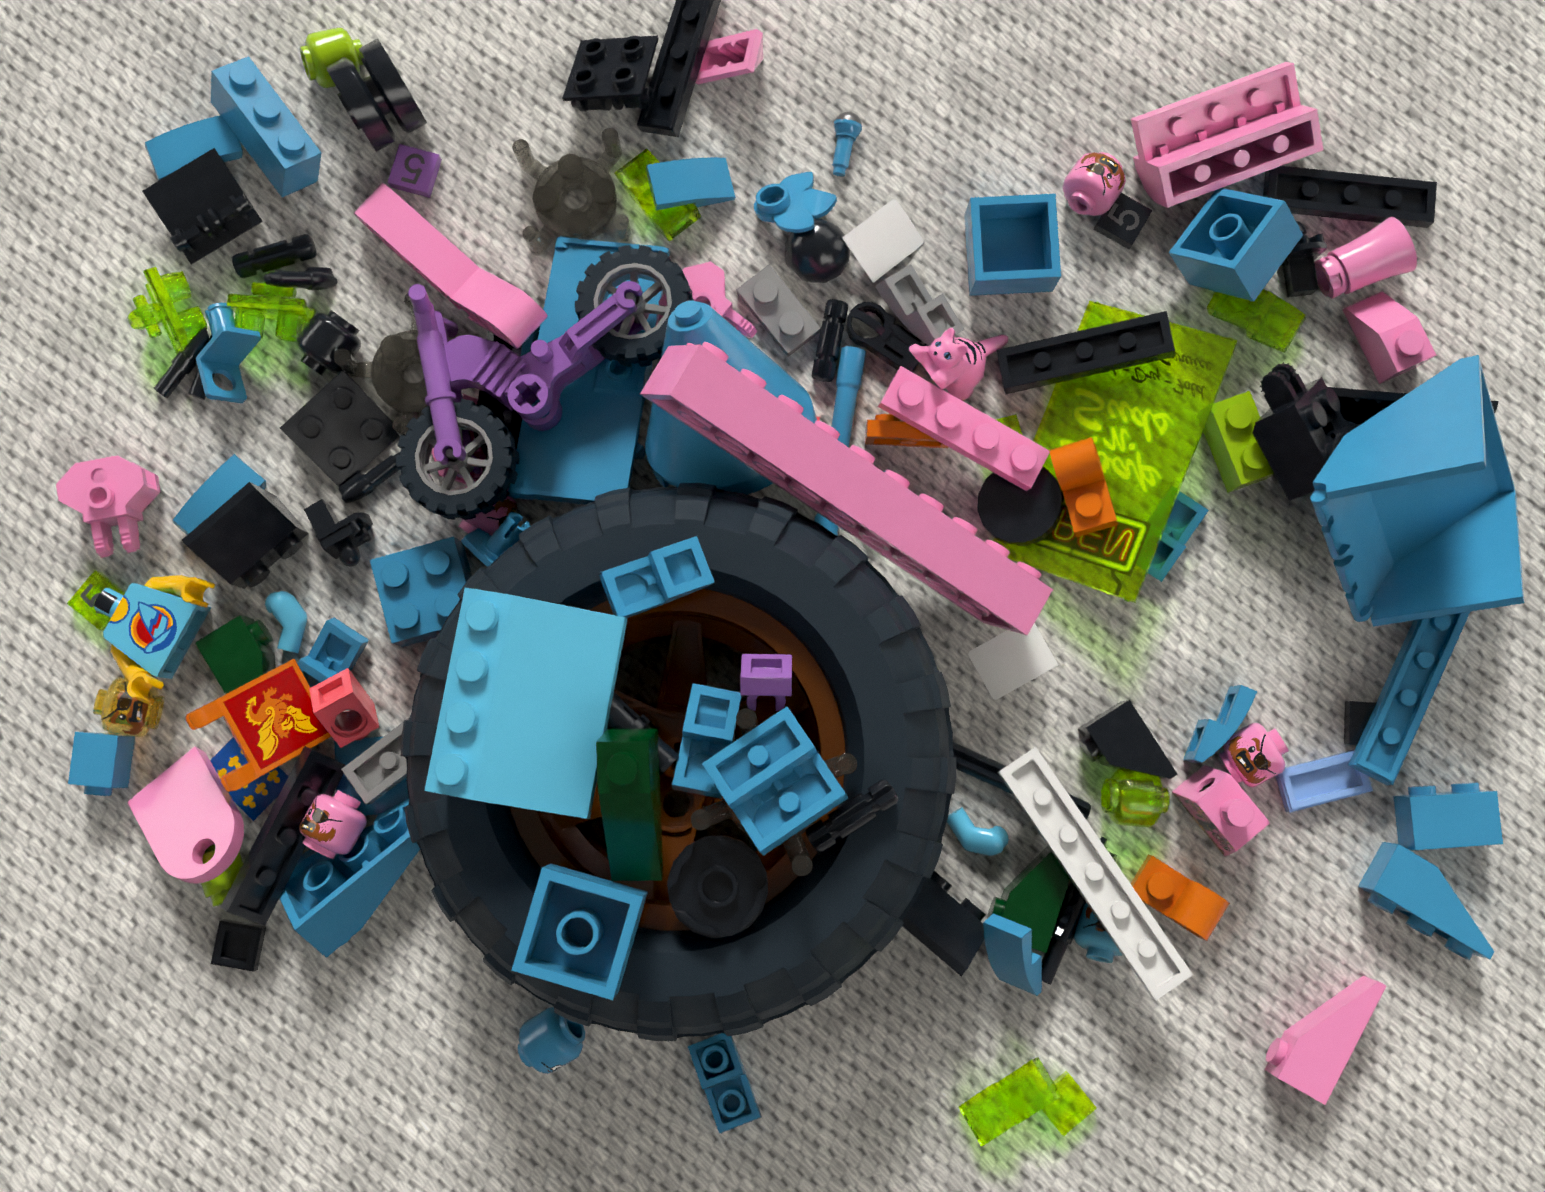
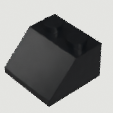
M249 482L184 537L182 541L229 584L245 589L247 586L250 588L255 587L264 581L270 574L268 568L280 558L287 559L294 555L303 545L301 540L309 533L276 495Z
M933 871L931 878H927L917 900L903 920V927L956 973L962 976L984 941V927L981 920L986 914L967 898L961 904L947 893L952 885L936 871Z

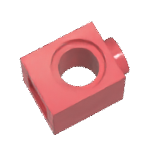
M349 668L309 688L314 715L340 748L353 741L367 737L372 731L379 728L375 704Z

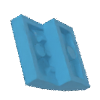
M785 707L702 763L721 795L763 856L848 799L847 794L788 707Z

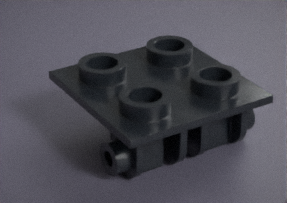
M658 35L581 40L562 97L563 101H571L572 107L579 108L581 112H587L588 110L609 111L612 108V104L615 110H622L624 105L626 108L645 109L646 105L652 104L654 100L652 87H645L659 40Z
M215 148L142 191L171 234L170 239L179 252L182 251L191 265L263 222Z
M344 370L279 427L338 487L361 472L403 433Z

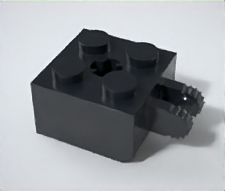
M1283 362L1273 367L1272 371L1260 381L1261 392L1265 393L1264 397L1270 408L1255 422L1252 434L1288 500L1291 501L1314 492L1313 481L1343 436L1354 428L1351 425H1347L1340 412V401L1337 394L1332 388H1327L1322 377L1304 385L1299 374H1296V369L1293 368V365L1290 366L1289 363L1284 364Z

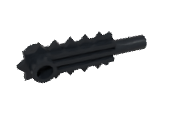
M1101 836L1100 841L1107 849V839ZM1109 852V854L1116 862L1117 855ZM1072 883L1058 915L1047 952L1042 959V981L1050 985L1068 944L1071 945L1074 939L1075 929L1086 903L1074 883Z

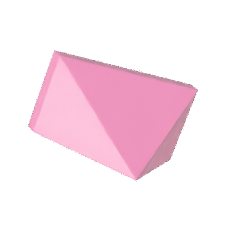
M758 29L708 41L695 83L703 84L754 72L763 60V33Z

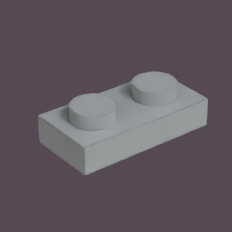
M770 264L736 289L737 295L787 357L820 333L821 328Z
M404 722L341 769L365 804H372L407 777L406 758L401 756V735Z

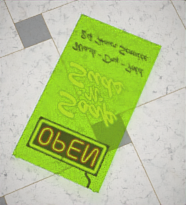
M1089 301L1077 331L1145 315ZM1169 322L1176 357L1056 383L1033 442L1050 451L1051 449L1092 437L1098 451L1119 525L1076 537L1064 499L1060 515L1061 519L1056 529L1044 540L1029 546H1016V544H1005L995 538L993 539L994 542L1009 550L1010 553L1007 558L1013 562H1023L1037 570L1122 598L1126 602L1136 603L1234 354L1237 340ZM1049 453L1043 467L1057 480Z

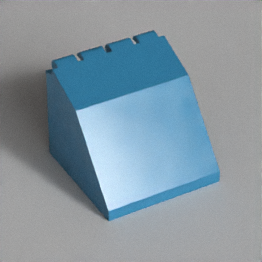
M1479 355L1459 359L1344 435L1313 481L1315 490L1310 499L1318 522L1322 526L1321 530L1331 558L1334 559L1333 563L1343 591L1346 592L1345 596L1353 619L1357 622L1366 621L1371 617L1374 627L1524 603L1516 490Z

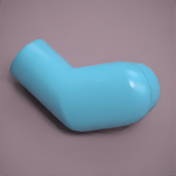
M286 591L270 593L265 600L266 610L272 613L283 627L277 648L299 653L307 623V613L292 594Z
M963 807L948 815V825L962 847L969 852L993 856L1000 854L1008 844L1009 837L1005 829L1000 826H994L990 829L975 827Z

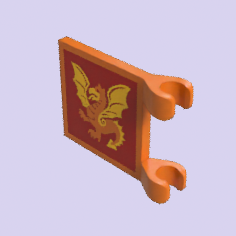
M295 659L280 665L185 716L192 730L202 728L223 717L248 763L220 778L227 792L241 789L260 776L300 755L304 746L312 748L332 737L313 713L309 689L311 687Z

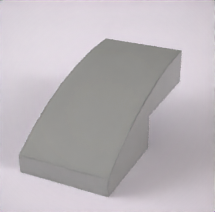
M911 264L875 286L900 321L928 346L935 339L941 337L949 328L955 330V335L964 330L943 293L932 300Z

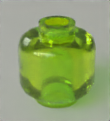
M1118 769L1112 774L1110 779L1107 778L1103 782L1101 789L1102 810L1104 813H1108L1110 819L1115 824L1152 827L1158 822L1161 814L1168 811L1170 804L1169 790L1163 787L1158 776L1127 769Z

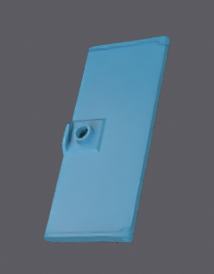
M557 237L543 309L548 317L540 325L538 340H544L548 343L564 335L569 328L579 321L578 315L575 312V301H578L579 297L576 290L579 281L584 282L586 277L584 272L591 263L596 265L601 261L599 256L605 252L610 251L612 254L619 251L618 247L630 245L631 249H639L640 244ZM644 245L651 247L653 252L658 253L660 250L670 256L669 248ZM642 278L638 279L643 293L655 283L654 281ZM663 289L647 303L659 305V300L663 296ZM649 314L647 322L651 328L658 324L659 315ZM641 330L637 334L645 333V330ZM604 359L592 370H589L563 389L559 398L562 405V416L556 426L549 430L538 431L531 428L522 419L516 449L519 452L520 458L519 464H516L515 468L518 476L515 484H510L508 496L514 499H537L585 505L594 502L597 495L612 490L629 488L644 401L646 399L640 393L651 376L652 365L640 367L639 363L632 364L631 367L620 365L618 361ZM537 399L531 406L534 407L540 400Z

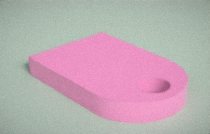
M196 746L127 802L161 867L165 872L177 879L193 884L210 881L222 874L233 863L240 851L244 838L243 818L229 792L224 789L220 777L207 754ZM215 844V853L212 859L203 864L204 852L208 847Z

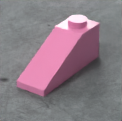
M1362 976L1284 1031L1281 1039L1276 1038L1269 1046L1266 1053L1268 1064L1265 1071L1326 1105L1386 985L1377 980Z

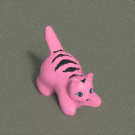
M949 328L941 337L935 339L931 345L920 346L913 344L909 347V351L923 365L933 381L941 389L946 388L951 395L965 401L972 395L974 387L984 377L985 358L1003 348L1008 343V336L998 335L973 342L966 338L955 337V330Z

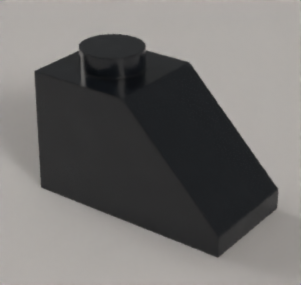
M1130 700L1120 701L1078 728L1083 736L1079 740L1080 746L1092 762L1098 759L1100 764L1160 779H1171L1178 775Z

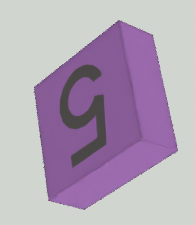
M399 144L387 183L391 188L430 198L442 159L439 154Z

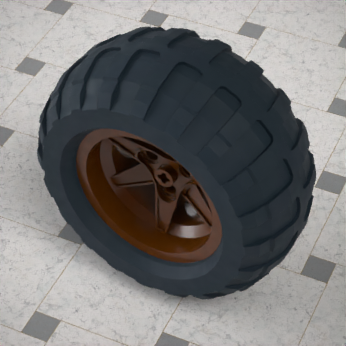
M680 483L678 487H657L645 490H632L629 487L597 495L594 502L576 507L558 517L552 518L549 515L534 523L520 533V540L504 551L490 566L485 569L480 567L457 594L460 598L458 604L447 617L440 633L436 638H430L422 653L417 671L420 672V680L414 695L412 712L409 720H404L401 756L406 758V782L409 796V806L404 807L406 824L412 843L417 842L425 866L434 882L435 887L431 891L440 909L450 922L455 921L462 928L469 940L483 953V962L509 985L515 983L523 987L536 998L552 1005L556 1014L572 1022L588 1027L591 1024H597L617 1031L635 1033L639 1039L676 1041L679 1037L708 1036L725 1033L727 1036L745 1034L763 1028L765 1023L788 1015L805 1005L813 1006L828 998L842 987V983L849 976L859 970L877 951L881 952L894 939L903 926V920L917 900L927 878H931L943 847L941 843L948 820L951 796L954 794L956 783V757L953 754V731L949 715L951 704L943 674L939 672L932 651L922 634L921 624L915 612L902 595L899 596L886 578L868 561L869 557L854 543L842 535L837 536L819 523L798 513V509L766 496L760 499L743 493L718 489L716 485L705 483ZM697 536L714 583L691 594L627 618L620 658L643 646L670 641L657 707H651L615 689L614 692L640 717L644 714L653 723L654 728L658 729V736L677 752L682 741V730L692 684L707 686L703 642L722 646L741 656L742 654L792 655V695L785 696L784 708L788 707L821 758L847 794L848 799L764 856L758 849L755 850L767 871L768 895L762 913L749 928L732 936L710 938L692 932L677 919L669 901L668 876L673 861L687 845L694 842L703 806L739 824L741 822L723 796L722 799L689 792H684L690 801L687 813L678 817L671 815L665 808V799L669 792L673 791L672 783L677 762H674L660 776L663 880L613 881L648 892L621 987L614 1000L511 971L542 867L554 864L612 881L607 849L592 836L583 824V822L602 817L598 795V779L590 819L424 791L464 589L466 587L515 595L613 615L599 578L602 571L646 557L651 551ZM758 696L756 711L749 710L747 700L740 703L735 729V741L779 712L775 708L774 696ZM886 779L898 795L899 800L896 804L884 812L881 809L875 812V818L846 837H837L834 839L836 843L823 852H817L813 848L805 834L808 827L820 819L822 822L829 819L827 816L829 813L860 793L864 796L869 792L867 788L878 781Z

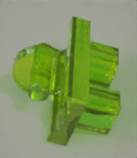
M156 267L143 270L148 282L145 288L152 303L148 304L144 295L134 297L133 302L136 309L128 315V322L133 329H146L150 338H155L162 334L158 325L161 322L177 354L188 344L187 340L192 339L205 326L207 328L206 320L198 306L177 312L173 305L175 302L192 297L183 271L159 275Z
M265 282L252 283L251 292L253 295L228 294L227 307L235 312V327L260 332L261 339L264 334L265 319L277 320L275 336L278 339L296 342L306 323L316 313L315 309L308 308L305 299L295 298L297 294L296 288H281L267 285Z

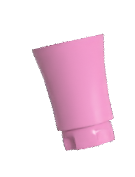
M1389 217L1364 235L1330 251L1326 257L1316 260L1314 264L1317 283L1321 292L1332 299L1343 293H1352L1389 277L1414 271L1417 266V255L1408 231L1398 219Z

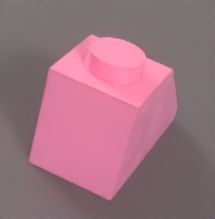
M1383 291L1343 309L1379 384L1415 369L1436 356L1418 317Z

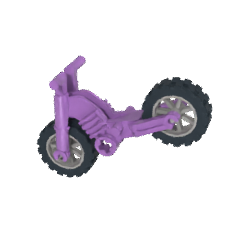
M630 245L618 247V252L612 254L610 251L605 252L599 256L601 261L596 265L591 263L584 272L586 274L584 282L579 281L576 292L579 297L578 301H575V312L578 315L579 321L569 328L564 335L548 343L544 340L534 341L531 345V351L521 357L504 344L474 335H462L449 341V337L457 335L458 325L451 320L443 318L440 312L434 311V306L430 302L423 285H412L409 288L408 294L414 310L418 331L417 344L428 396L425 397L427 407L421 410L423 414L418 419L413 417L406 426L409 430L405 436L401 435L398 442V447L401 448L400 455H396V466L401 470L400 481L403 487L409 491L411 498L430 512L451 520H455V518L470 520L476 518V514L481 512L487 514L494 510L495 507L493 505L499 500L503 502L509 495L507 489L510 484H515L518 473L515 471L516 464H519V452L515 449L516 441L514 436L502 420L487 407L479 406L473 401L463 399L462 390L476 388L485 391L511 411L515 410L535 430L545 431L553 428L558 424L562 416V405L559 398L563 389L589 370H592L604 359L618 361L620 365L631 367L632 364L639 363L640 367L652 365L651 361L658 358L661 359L669 316L679 304L686 301H694L689 283L681 267L677 263H673L666 253L660 250L658 253L653 252L651 247L639 245V249H631ZM642 278L654 281L655 283L643 293L638 279ZM662 289L664 290L667 306L647 303ZM650 313L664 315L655 327H650L647 322ZM641 330H645V333L637 334ZM539 399L540 402L532 407L531 405ZM470 431L479 435L473 441H471ZM486 443L488 460L476 458L474 452ZM434 448V456L437 461L429 463L430 455ZM449 468L441 487H439L433 481L430 473ZM481 468H485L480 478L474 482L470 473L473 471L475 474H479ZM456 476L464 479L467 485L465 489L450 490Z

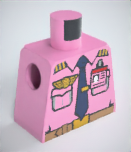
M1203 765L1172 791L1174 796L1224 856L1239 850L1270 824L1265 815L1230 774L1210 766ZM1205 785H1210V787L1200 792Z

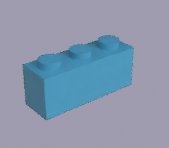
M248 56L212 70V105L280 196L285 197L316 183L319 176L321 151L251 58Z

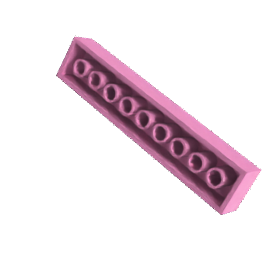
M704 342L702 345L687 343V345L667 347L640 395L979 621L1028 635L1053 591L1052 588L1039 580L1042 574L1038 570L1023 562L1016 564L1007 557L1010 552L1002 545L988 539L985 542L975 536L977 528L969 522L958 517L951 519L942 513L944 505L936 499L923 493L918 496L908 489L910 482L900 474L891 470L883 472L873 465L876 459L869 452L854 445L849 448L837 440L840 433L833 427L818 420L813 423L801 415L804 408L794 400L784 395H779L777 398L764 389L767 384L766 381L757 374L747 369H742L739 372L726 363L729 356L718 347L708 342Z

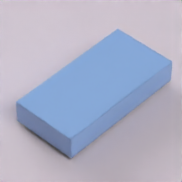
M1355 749L1285 767L1282 773L1275 776L1285 812L1291 813L1373 791L1369 776L1348 766Z

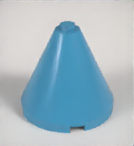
M693 300L679 304L671 313L667 322L661 358L668 346L687 345V343L702 345L704 342H708L729 356L726 363L739 372L742 369H747L765 380L767 384L764 389L777 398L779 395H784L800 404L804 408L801 415L815 423L817 420L815 410L805 388L711 306ZM652 403L645 451L651 469L661 485L668 487L670 484L678 487L680 483H705L716 485L718 489L748 495L773 484Z

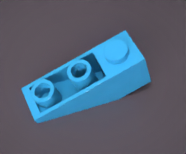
M1382 842L1358 885L1359 888L1371 894L1368 902L1390 914H1393L1395 909L1409 917L1406 922L1408 926L1429 937L1434 932L1447 939L1444 947L1465 959L1470 960L1472 955L1491 959L1494 950L1439 868L1400 844Z

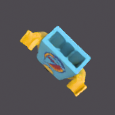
M184 575L152 577L145 585L131 583L124 595L110 588H105L98 595L94 609L111 618L103 631V637L111 643L110 652L128 682L127 692L129 696L149 705L151 703V700L148 698L150 689L155 687L161 690L164 686L162 681L152 677V675L159 678H173L211 609L208 606L209 603L203 601V593L208 587L214 589V583Z

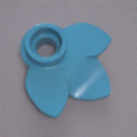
M804 172L788 176L780 184H769L761 188L756 194L754 210L756 216L762 221L775 223L779 229L786 232L801 233L813 229L815 225L814 219L827 215L837 203V197L834 194L813 189V173Z

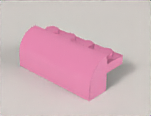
M1290 62L1278 64L1131 119L1138 155L1133 157L1135 168L1149 197L1155 203L1166 208L1324 150L1318 111L1316 108L1301 105L1294 63Z

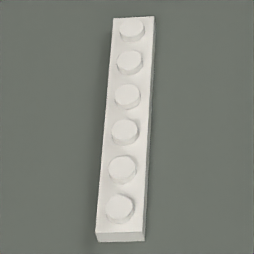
M1034 747L998 771L1008 789L1152 999H1159L1193 976L1186 963L1038 749Z

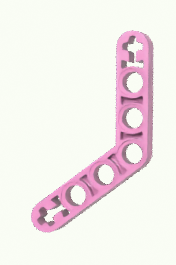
M381 183L354 212V215L373 234L459 310L462 308L469 315L468 318L516 349L548 317L546 312L524 291L478 267L386 184Z

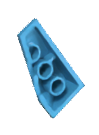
M409 798L379 813L374 824L363 829L354 847L348 854H336L335 858L331 859L310 849L301 855L280 896V901L294 930L326 958L340 946L347 943L353 935L363 928L420 850L417 842L412 843L406 824L404 807L409 806Z

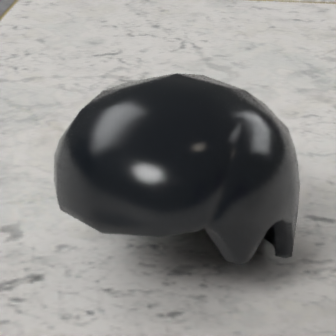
M814 219L815 225L813 229L801 233L791 232L785 242V262L803 281L827 283L841 275L849 262L851 250L842 239L845 234L837 225L823 219Z

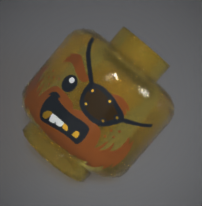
M118 677L112 681L108 690L99 689L95 699L93 713L101 715L102 728L110 733L137 738L144 737L150 729L157 730L162 716L165 697L159 696L158 689L152 687L148 693V698L151 700V703L148 705L129 696L127 692L128 681L123 677Z

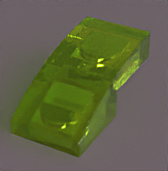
M646 148L614 174L654 226L668 241H671L700 219L701 214L694 203L655 210L646 167L648 164L660 162Z
M1265 289L1260 292L1254 302L1215 292L1207 305L1209 315L1245 329L1246 337L1283 353L1287 351L1306 319V314Z
M1039 1057L999 1082L991 1084L958 1106L982 1147L1063 1096Z

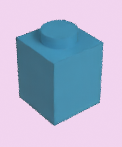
M75 732L68 784L84 786V794L111 796L112 788H128L135 736Z

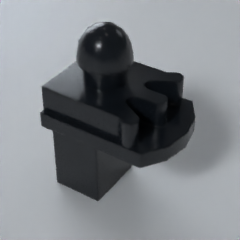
M1299 221L1296 222L1303 236L1281 264L1283 266L1287 298L1312 295L1318 290L1314 261L1327 249V243L1324 242L1323 234H1317L1308 238V235H1305L1307 233L1305 226Z
M323 499L305 508L304 511L317 534L316 537L323 550L333 558H339L345 566H356L361 557L357 547L372 540L368 533V530L373 525L369 514L357 512L339 521L332 507Z

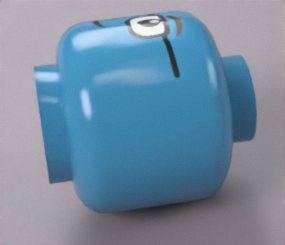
M554 1007L547 1008L524 1022L521 1026L518 1054L526 1066L533 1067L538 1072L544 1074L552 1073L579 1057L585 1039L584 1026L556 1014Z

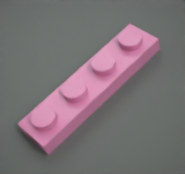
M902 366L897 370L878 405L879 408L1025 491L1032 488L1050 453L1048 449Z

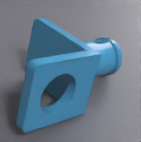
M215 303L210 305L208 310H205L212 338L196 357L204 393L208 399L244 403L247 395L239 365L261 340V335L258 331L237 328L232 306L227 303ZM220 373L226 376L231 381L233 390L226 391L219 388L214 383L212 374Z
M510 512L492 536L477 528L465 535L461 542L488 567L504 551L520 540L519 534L531 525L526 521L521 527L517 526L524 517Z

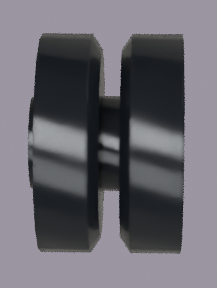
M377 38L359 48V58L370 76L362 79L353 62L345 57L326 67L340 92L337 95L357 129L363 130L376 152L395 142V133L385 115L392 112L401 129L407 133H411L427 124L414 98Z

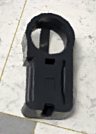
M873 302L857 304L847 317L846 331L849 338L856 345L864 347L896 370L902 366L914 373L919 361L909 351V347L913 344L920 346L928 345L926 343L923 345L921 343L922 340L900 325H894L896 318L888 314L880 305ZM864 312H872L876 314L880 318L883 326ZM853 318L864 322L879 335L873 338L858 336L851 325Z

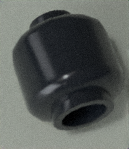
M330 310L328 315L320 312L315 313L296 339L297 347L304 353L300 361L321 376L326 369L339 374L347 368L361 348V341L356 336L360 330L332 310Z

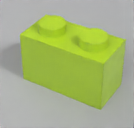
M1250 391L1211 404L1197 415L1227 493L1266 480L1275 475L1252 434L1255 422L1260 418Z

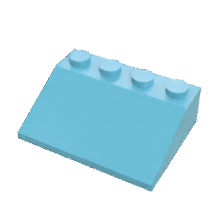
M465 587L424 791L590 819L598 779L596 741L607 730L627 618L515 595Z

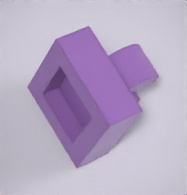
M742 654L740 695H747L749 710L756 711L758 696H774L776 711H781L784 708L785 696L792 695V655Z

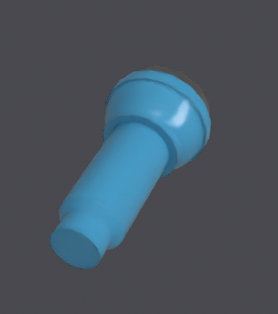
M852 112L841 113L834 121L837 143L832 166L834 167L833 174L840 177L845 176L846 169L849 168L853 142L856 141V138L862 131L861 119Z

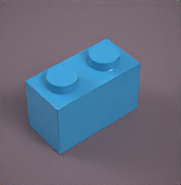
M1478 782L1451 784L1452 792L1436 793L1435 785L1408 787L1409 795L1393 796L1398 844L1410 850L1503 844L1497 791L1480 790Z

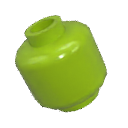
M338 27L308 34L305 46L300 47V55L308 79L310 81L316 80L318 85L323 88L335 87L336 85L326 67L343 57L351 60L360 74L359 66L364 65L359 58V48L362 47L360 40H352L345 29Z

